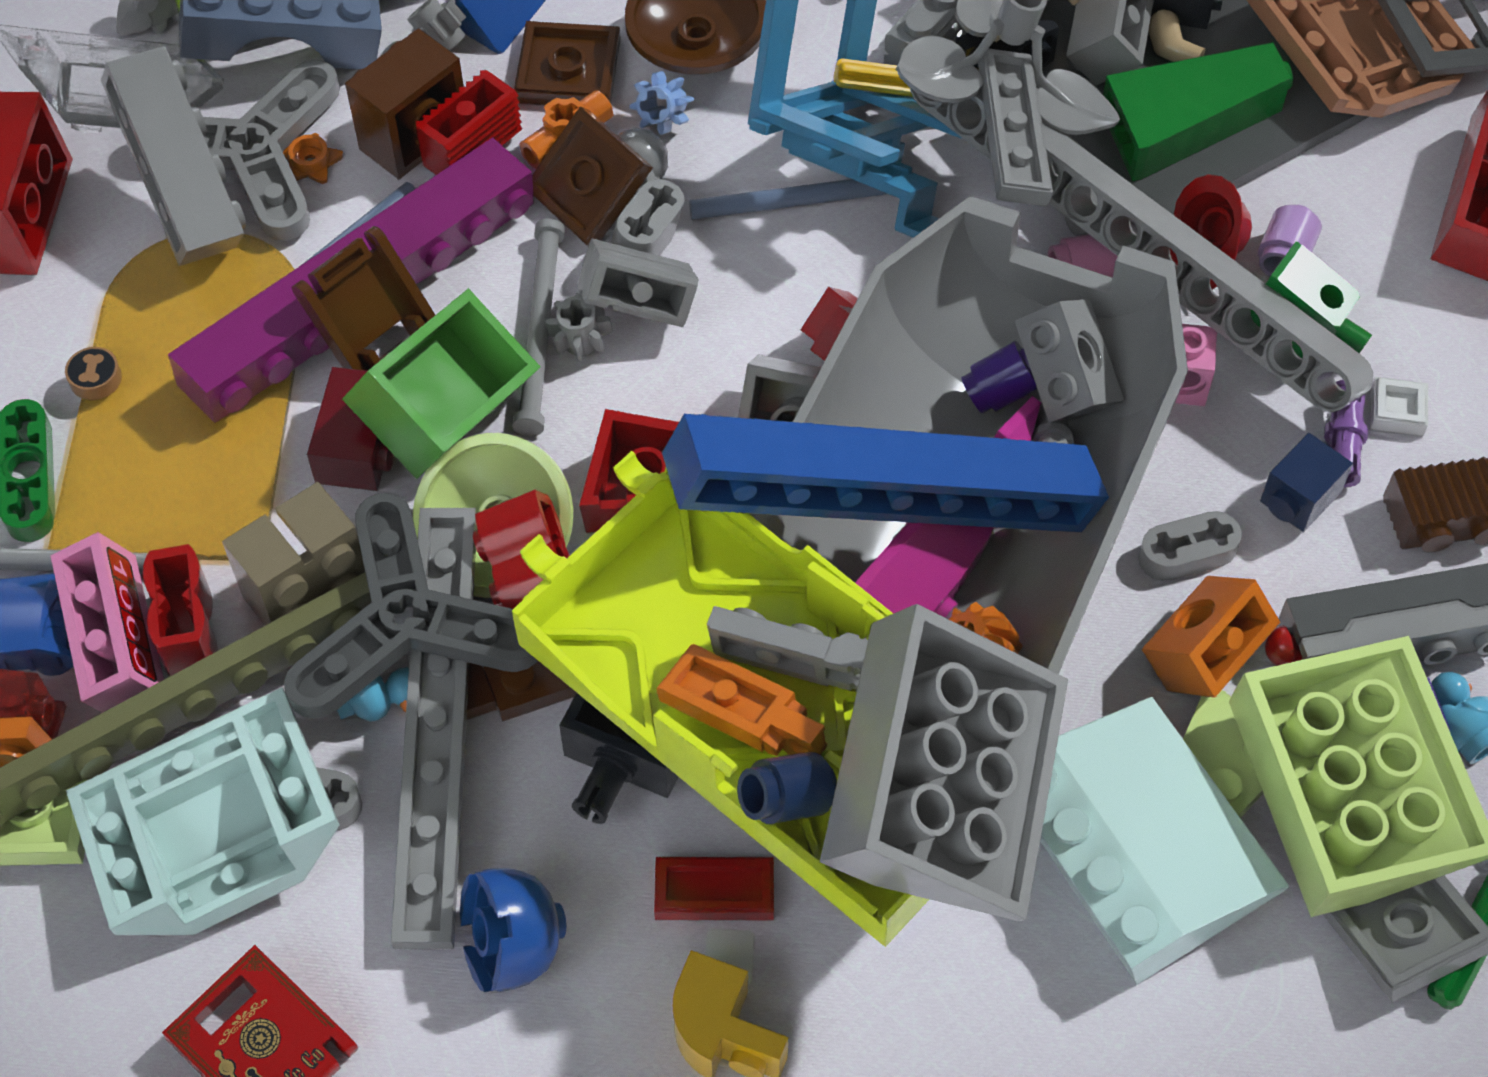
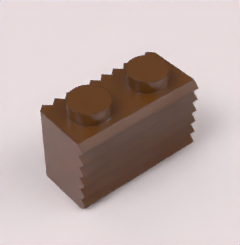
M1483 456L1478 460L1472 458L1468 461L1462 459L1457 463L1451 461L1447 464L1441 462L1436 466L1433 464L1426 467L1420 465L1415 469L1412 467L1405 470L1399 468L1393 472L1383 494V502L1387 506V512L1390 513V521L1393 522V530L1396 531L1397 539L1400 540L1401 549L1421 547L1424 552H1437L1449 547L1453 542L1472 539L1479 545L1488 544V458Z

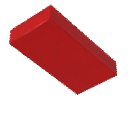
M656 857L655 920L774 921V857Z

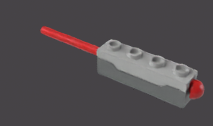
M1488 563L1287 598L1278 618L1280 620L1279 625L1265 640L1264 649L1266 656L1274 665L1278 666L1405 636L1410 637L1419 661H1424L1428 665L1443 663L1455 655L1476 651L1480 655H1488Z

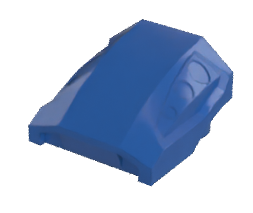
M44 574L0 579V682L8 680L18 670L30 669V671H36L37 669L44 675L57 676L74 668L55 575Z

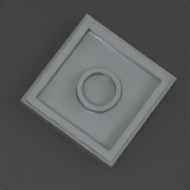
M1445 875L1367 904L1323 914L1392 1003L1488 954V926Z

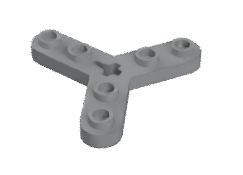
M321 60L305 61L294 67L240 119L203 117L207 129V135L204 139L210 153H216L220 157L225 169H233L261 229L267 236L276 240L294 239L303 234L310 223L306 199L282 151L317 119L339 95L340 86L334 67ZM255 140H256V141L259 142V143L253 144L251 150H244V149H243V147H248V146H249L250 141H255Z

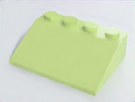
M1409 636L1244 673L1229 700V704L1310 917L1367 904L1488 860V820Z

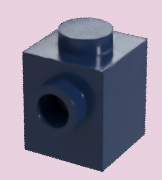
M1308 432L1269 473L1260 502L1267 506L1276 518L1291 523L1304 533L1340 495L1353 462Z

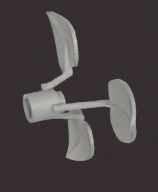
M958 0L955 7V17L959 25L973 36L985 37L975 52L966 57L963 49L955 42L939 36H924L913 40L904 48L896 67V71L903 82L918 94L944 103L963 102L975 96L982 88L983 77L973 66L981 60L994 41L997 42L1001 39L1010 45H1021L1030 39L1032 40V62L1036 86L1039 87L1037 94L1042 123L1064 134L1081 135L1112 128L1120 120L1118 113L1111 103L1097 88L1080 75L1064 69H1054L1046 78L1043 75L1042 38L1045 29L1039 26L1038 23L1047 0Z

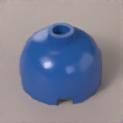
M486 869L482 872L469 874L465 878L460 899V927L472 925L475 947L468 945L463 946L473 980L483 992H503L529 985L549 969L556 956L559 939L565 937L567 925L562 905L558 902L554 903L551 893L535 876L516 869Z

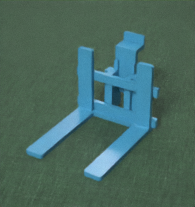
M766 0L747 123L750 125L749 129L762 135H769L784 130L781 147L789 149L790 154L899 198L895 231L914 238L940 219L932 215L938 182L913 173L911 166L901 163L905 143L901 142V136L930 126L955 137H961L919 106L914 98L910 96L840 88L834 80L784 95L799 0ZM847 0L837 61L841 58L867 61L877 0ZM871 103L901 116L871 124L843 112Z

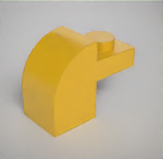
M691 950L676 984L672 1005L675 1038L686 1062L704 1077L715 1076L721 1059L729 1061L728 1065L734 1071L746 1077H764V1074L770 1077H780L788 1058L789 1037L738 1018L748 994V971Z

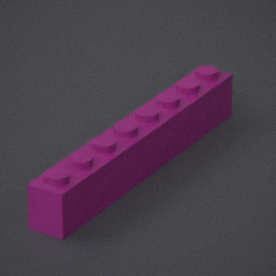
M492 137L170 352L168 357L176 385L214 423L229 413L241 410L251 398L272 384L283 381L293 369L312 356L322 354L329 349L327 343L291 289L293 285L303 280L316 292L308 278V274L356 238H362L368 249L372 250L364 236V232L373 226L380 228L384 232L413 280L418 284L434 272H440L447 268L453 259L472 246L485 242L491 233L511 219H517L524 215L529 207L534 204L532 171Z

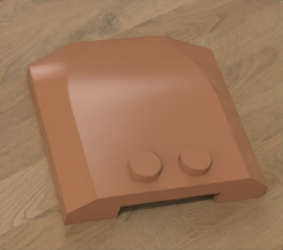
M1246 0L1330 112L1382 118L1449 95L1465 74L1422 77L1377 0ZM1439 0L1405 2L1434 52L1476 48Z

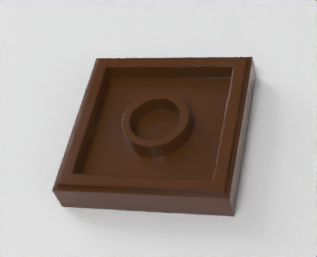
M526 21L514 90L519 95L517 97L520 102L519 104L546 105L555 98L569 99L572 97L580 101L593 91L601 92L611 103L621 39L620 27Z
M579 107L533 173V196L582 242L589 246L591 238L597 240L604 238L653 167L590 110Z

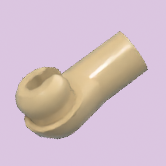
M1159 10L1152 15L1148 32L1154 52L1158 56L1172 62L1204 56L1205 48L1183 40L1179 25L1180 21L1174 12Z

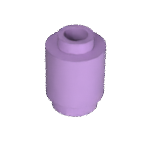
M1284 205L1274 211L1258 249L1259 266L1269 277L1295 241L1302 244L1310 252H1313L1322 230V224L1320 219L1309 208L1302 205Z

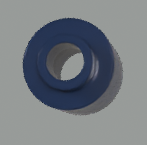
M816 752L761 759L756 761L751 768H747L741 773L737 786L738 799L747 817L752 820H760L765 824L820 816L827 813L832 806L837 779L831 766L824 757Z

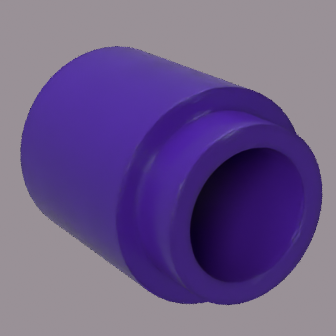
M1017 341L1009 343L970 366L971 372L961 377L970 399L982 414L990 409L998 412L1037 390L1024 348Z

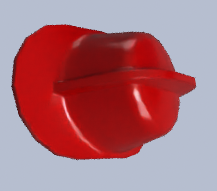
M1207 174L1195 178L1182 190L1175 204L1174 216L1235 261L1237 254L1245 248L1250 239L1252 221L1251 215L1245 204L1241 202V197L1234 184L1223 176ZM1170 248L1171 259L1178 265L1177 256ZM1210 279V286L1213 290L1217 287V285L1212 279Z

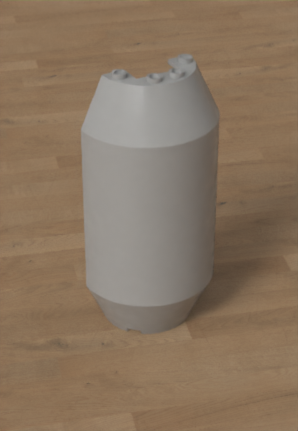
M969 196L874 267L793 422L993 438L997 431L1032 396L1037 400L1041 399L1038 389L998 412L990 409L982 414L970 399L961 377L971 372V365L1013 341H1017L1023 348L1014 320L1059 301L1090 299L1124 401L1080 418L1069 419L1067 422L1068 428L1074 435V444L1087 446L1109 498L1082 533L995 528L978 563L953 599L958 603L957 609L965 612L975 601L983 608L994 606L1006 616L1019 634V640L1023 645L1019 655L1059 674L1188 372L1175 262L1123 245L1115 261L1112 278L1018 247L1017 238L1021 212ZM749 513L791 547L802 550L809 545L853 582L859 579L908 523Z

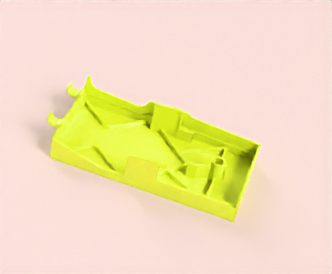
M631 451L613 468L620 482L636 496L567 559L564 556H558L546 545L540 534L520 551L524 562L543 580L512 610L519 645L886 947L930 899L874 886L821 863L820 858L831 808L824 815L775 824H765L760 820H752L747 817L740 806L737 793L738 780L741 773L745 769L751 768L758 760L786 756L788 754L783 749L777 756L768 754L765 750L761 752L659 701L656 688L691 644L698 645L714 653L707 628V622L714 606L732 611L735 608H748L760 613L766 620L787 626L796 623L807 624L817 628L825 636L832 637V639L849 632L859 635L861 639L866 637L868 640L872 623L893 613L809 545L802 550L791 547L749 513L679 509L667 468L660 474L657 472L652 473L641 465L636 454ZM727 659L795 692L796 701L807 708L806 712L808 715L806 717L825 726L824 735L827 747L821 756L831 766L838 780L856 698V690L852 689L849 691L831 685L827 687Z

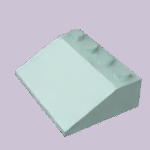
M1149 697L1058 736L1040 842L1136 985L1289 888L1286 880L1153 697Z

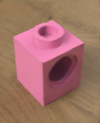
M1182 324L1188 372L1175 403L1205 406L1215 373L1217 331L1208 326Z

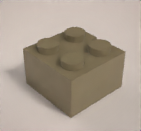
M319 482L314 483L275 508L277 515L307 550L301 555L296 553L266 514L222 541L242 597L264 625L275 621L365 572L355 525Z

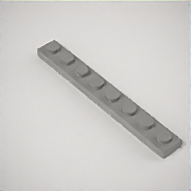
M420 508L418 544L429 590L473 600L476 560L473 532L477 530L476 508ZM414 649L410 650L391 944L394 949H454L470 663Z

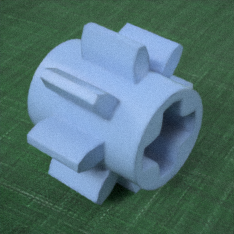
M664 71L652 73V85L647 81L637 82L634 85L639 95L636 102L629 106L630 109L637 110L642 118L639 125L641 128L657 124V130L661 135L671 132V120L678 125L689 121L684 110L688 103L694 101V97L686 96L685 91L681 87L684 78L680 77L666 82ZM657 97L658 99H666L667 108L657 105Z

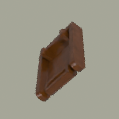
M376 226L364 232V236L372 250L368 249L362 238H356L308 274V278L316 292L303 280H300L291 288L342 368L368 371L435 316L434 311L384 232ZM399 321H401L409 334L380 358L375 350L364 349Z

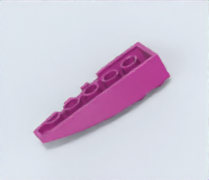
M1032 396L997 431L993 438L1031 441L1041 402ZM907 523L855 583L893 614L912 605L919 604L949 619L952 616L954 607H958V603L953 599L978 563L995 527Z

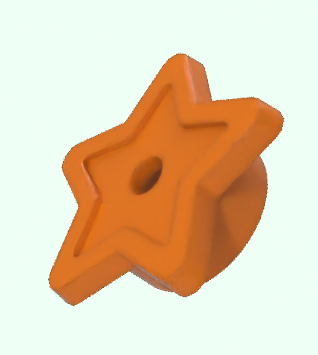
M317 133L303 135L294 139L282 151L296 181L308 177L320 184L327 183L328 168L343 158L342 150L328 148L324 139Z

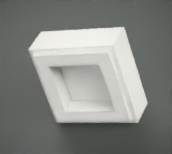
M1375 377L1371 386L1370 430L1424 436L1428 427V383Z

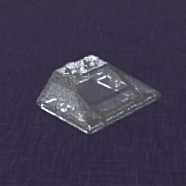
M0 24V42L18 68L66 123H71V128L77 131L100 133L102 132V126L120 128L101 83V77L108 61L165 46L171 61L177 60L184 71L187 81V90L184 92L191 108H200L223 89L224 78L205 59L180 58L179 44Z

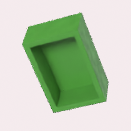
M468 288L369 369L342 400L406 469L418 479L456 442L462 440L517 391L541 366Z

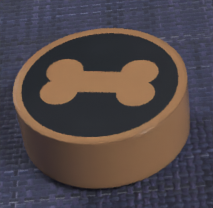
M88 347L79 350L70 357L65 366V376L72 392L82 399L98 400L112 394L121 383L122 372L115 355L102 347Z

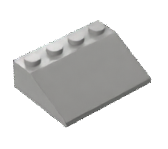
M919 604L912 605L873 622L820 862L874 886L1015 921L1026 920L1068 679Z

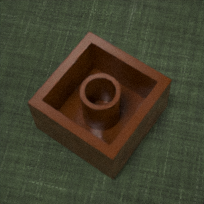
M418 28L402 41L393 44L387 52L367 67L358 70L351 79L345 82L359 150L398 180L422 162L416 121H422L423 115H430V109H437L438 104H445V98H452V93L459 92V87H464L460 58Z

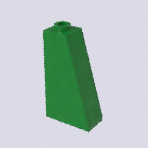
M1273 42L1106 75L1103 96L1111 103L1120 117L1119 123L1109 128L1132 182L1142 180L1281 112L1287 91L1291 89L1293 84V75L1289 63L1282 60Z

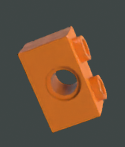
M1206 576L1141 650L1167 691L1215 698L1279 625L1280 620L1256 579Z

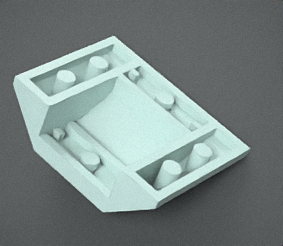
M283 687L66 790L106 919L114 935H195L303 882L340 826Z

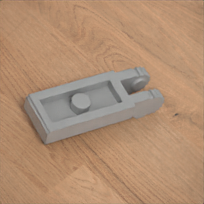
M717 606L713 607L707 622V628L712 649L716 655L827 687L831 685L849 691L855 689L857 692L868 643L866 637L861 639L859 635L847 632L832 639V637L825 636L813 626L796 623L791 626L766 620L763 615L748 608H735L732 611Z

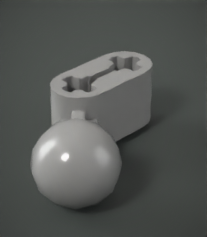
M635 127L620 132L618 136L647 161L653 169L636 191L635 196L619 215L611 243L660 256L674 236L685 198L680 187L673 182L662 179L668 168V151L662 140L652 131Z

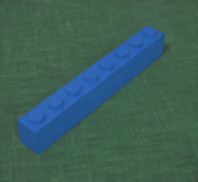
M684 413L662 452L678 507L683 510L1082 533L1109 498L1087 446L1077 444Z

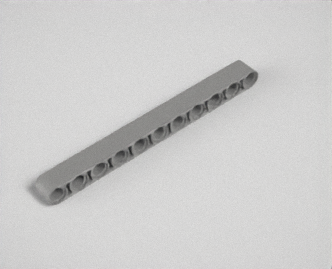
M910 88L911 94L919 106L991 160L982 88L972 98L957 103L935 101L918 94ZM978 105H979L980 110H981V116H980V114H979V112H978ZM1042 123L1053 190L1049 202L1052 207L1117 256L1124 245L1172 261L1170 256L1171 248L1178 259V265L1175 264L1180 304L1317 408L1328 412L1341 410L1370 390L1373 383V370L1370 363L1361 354L1067 135ZM1053 161L1057 165L1058 175L1053 168ZM1091 189L1096 194L1098 205L1093 201ZM1130 218L1135 222L1137 235L1131 228ZM1210 279L1216 283L1219 289V296L1212 291ZM1251 310L1258 315L1261 327L1253 322ZM1292 341L1300 346L1303 352V359L1294 352ZM1334 373L1342 377L1346 385V391L1336 384Z

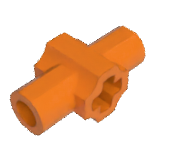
M593 91L580 101L574 97L569 99L555 98L544 106L545 116L542 119L544 126L519 144L521 154L532 168L537 169L579 107L590 110L603 123L610 120L614 114L612 105L606 96L599 91Z

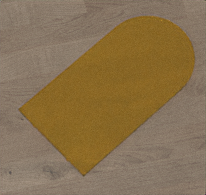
M244 234L234 249L179 266L168 239H164L132 258L115 276L102 303L93 347L105 348L115 355L122 372V379L118 388L105 398L98 400L81 398L48 550H62L99 532L130 552L148 553L151 550L189 544L195 551L198 560L229 561L222 543L224 539L264 514L271 520L295 369L283 381L270 385L251 398L241 410L229 413L214 423L176 385L168 354L295 270L287 258L276 248L254 236Z

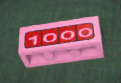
M99 532L50 555L81 702L103 713L163 681L164 677L159 655L148 632V607L136 555Z

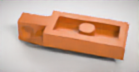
M691 644L656 688L659 701L761 752L765 750L768 754L777 756L783 749L788 755L805 752H816L821 755L827 747L824 735L825 726L806 717L808 715L806 712L807 708L796 701L795 692L698 645Z

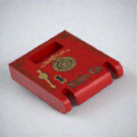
M256 945L249 949L162 1032L165 1040L202 1077H332L341 1067L339 1062L324 1047L331 1041L348 1058L358 1050V1046L352 1038ZM244 983L253 996L210 1035L200 1024Z

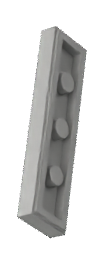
M988 49L978 62L979 73L984 80L982 95L996 199L1048 206L1053 190L1032 56L1024 53Z

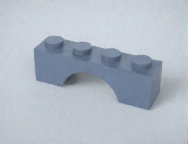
M180 0V58L230 61L239 49L250 42L268 37H286L310 45L319 52L324 62L329 63L334 68L362 69L377 59L382 32L379 0Z

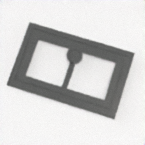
M1377 0L1422 77L1488 71V27L1472 0L1459 1L1477 29V32L1470 40L1476 48L1434 52L1405 3L1420 0Z

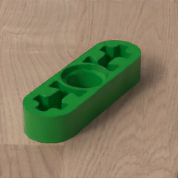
M30 399L13 401L0 411V517L8 533L14 539L21 542H33L45 537L55 524L52 426L44 408L38 402ZM32 421L27 425L29 442H23L18 433V430L22 429L23 422ZM36 461L40 463L38 471L29 478L18 479L12 476L15 467L22 462ZM22 497H29L35 510L31 511L30 519L20 521V518L25 515V502Z

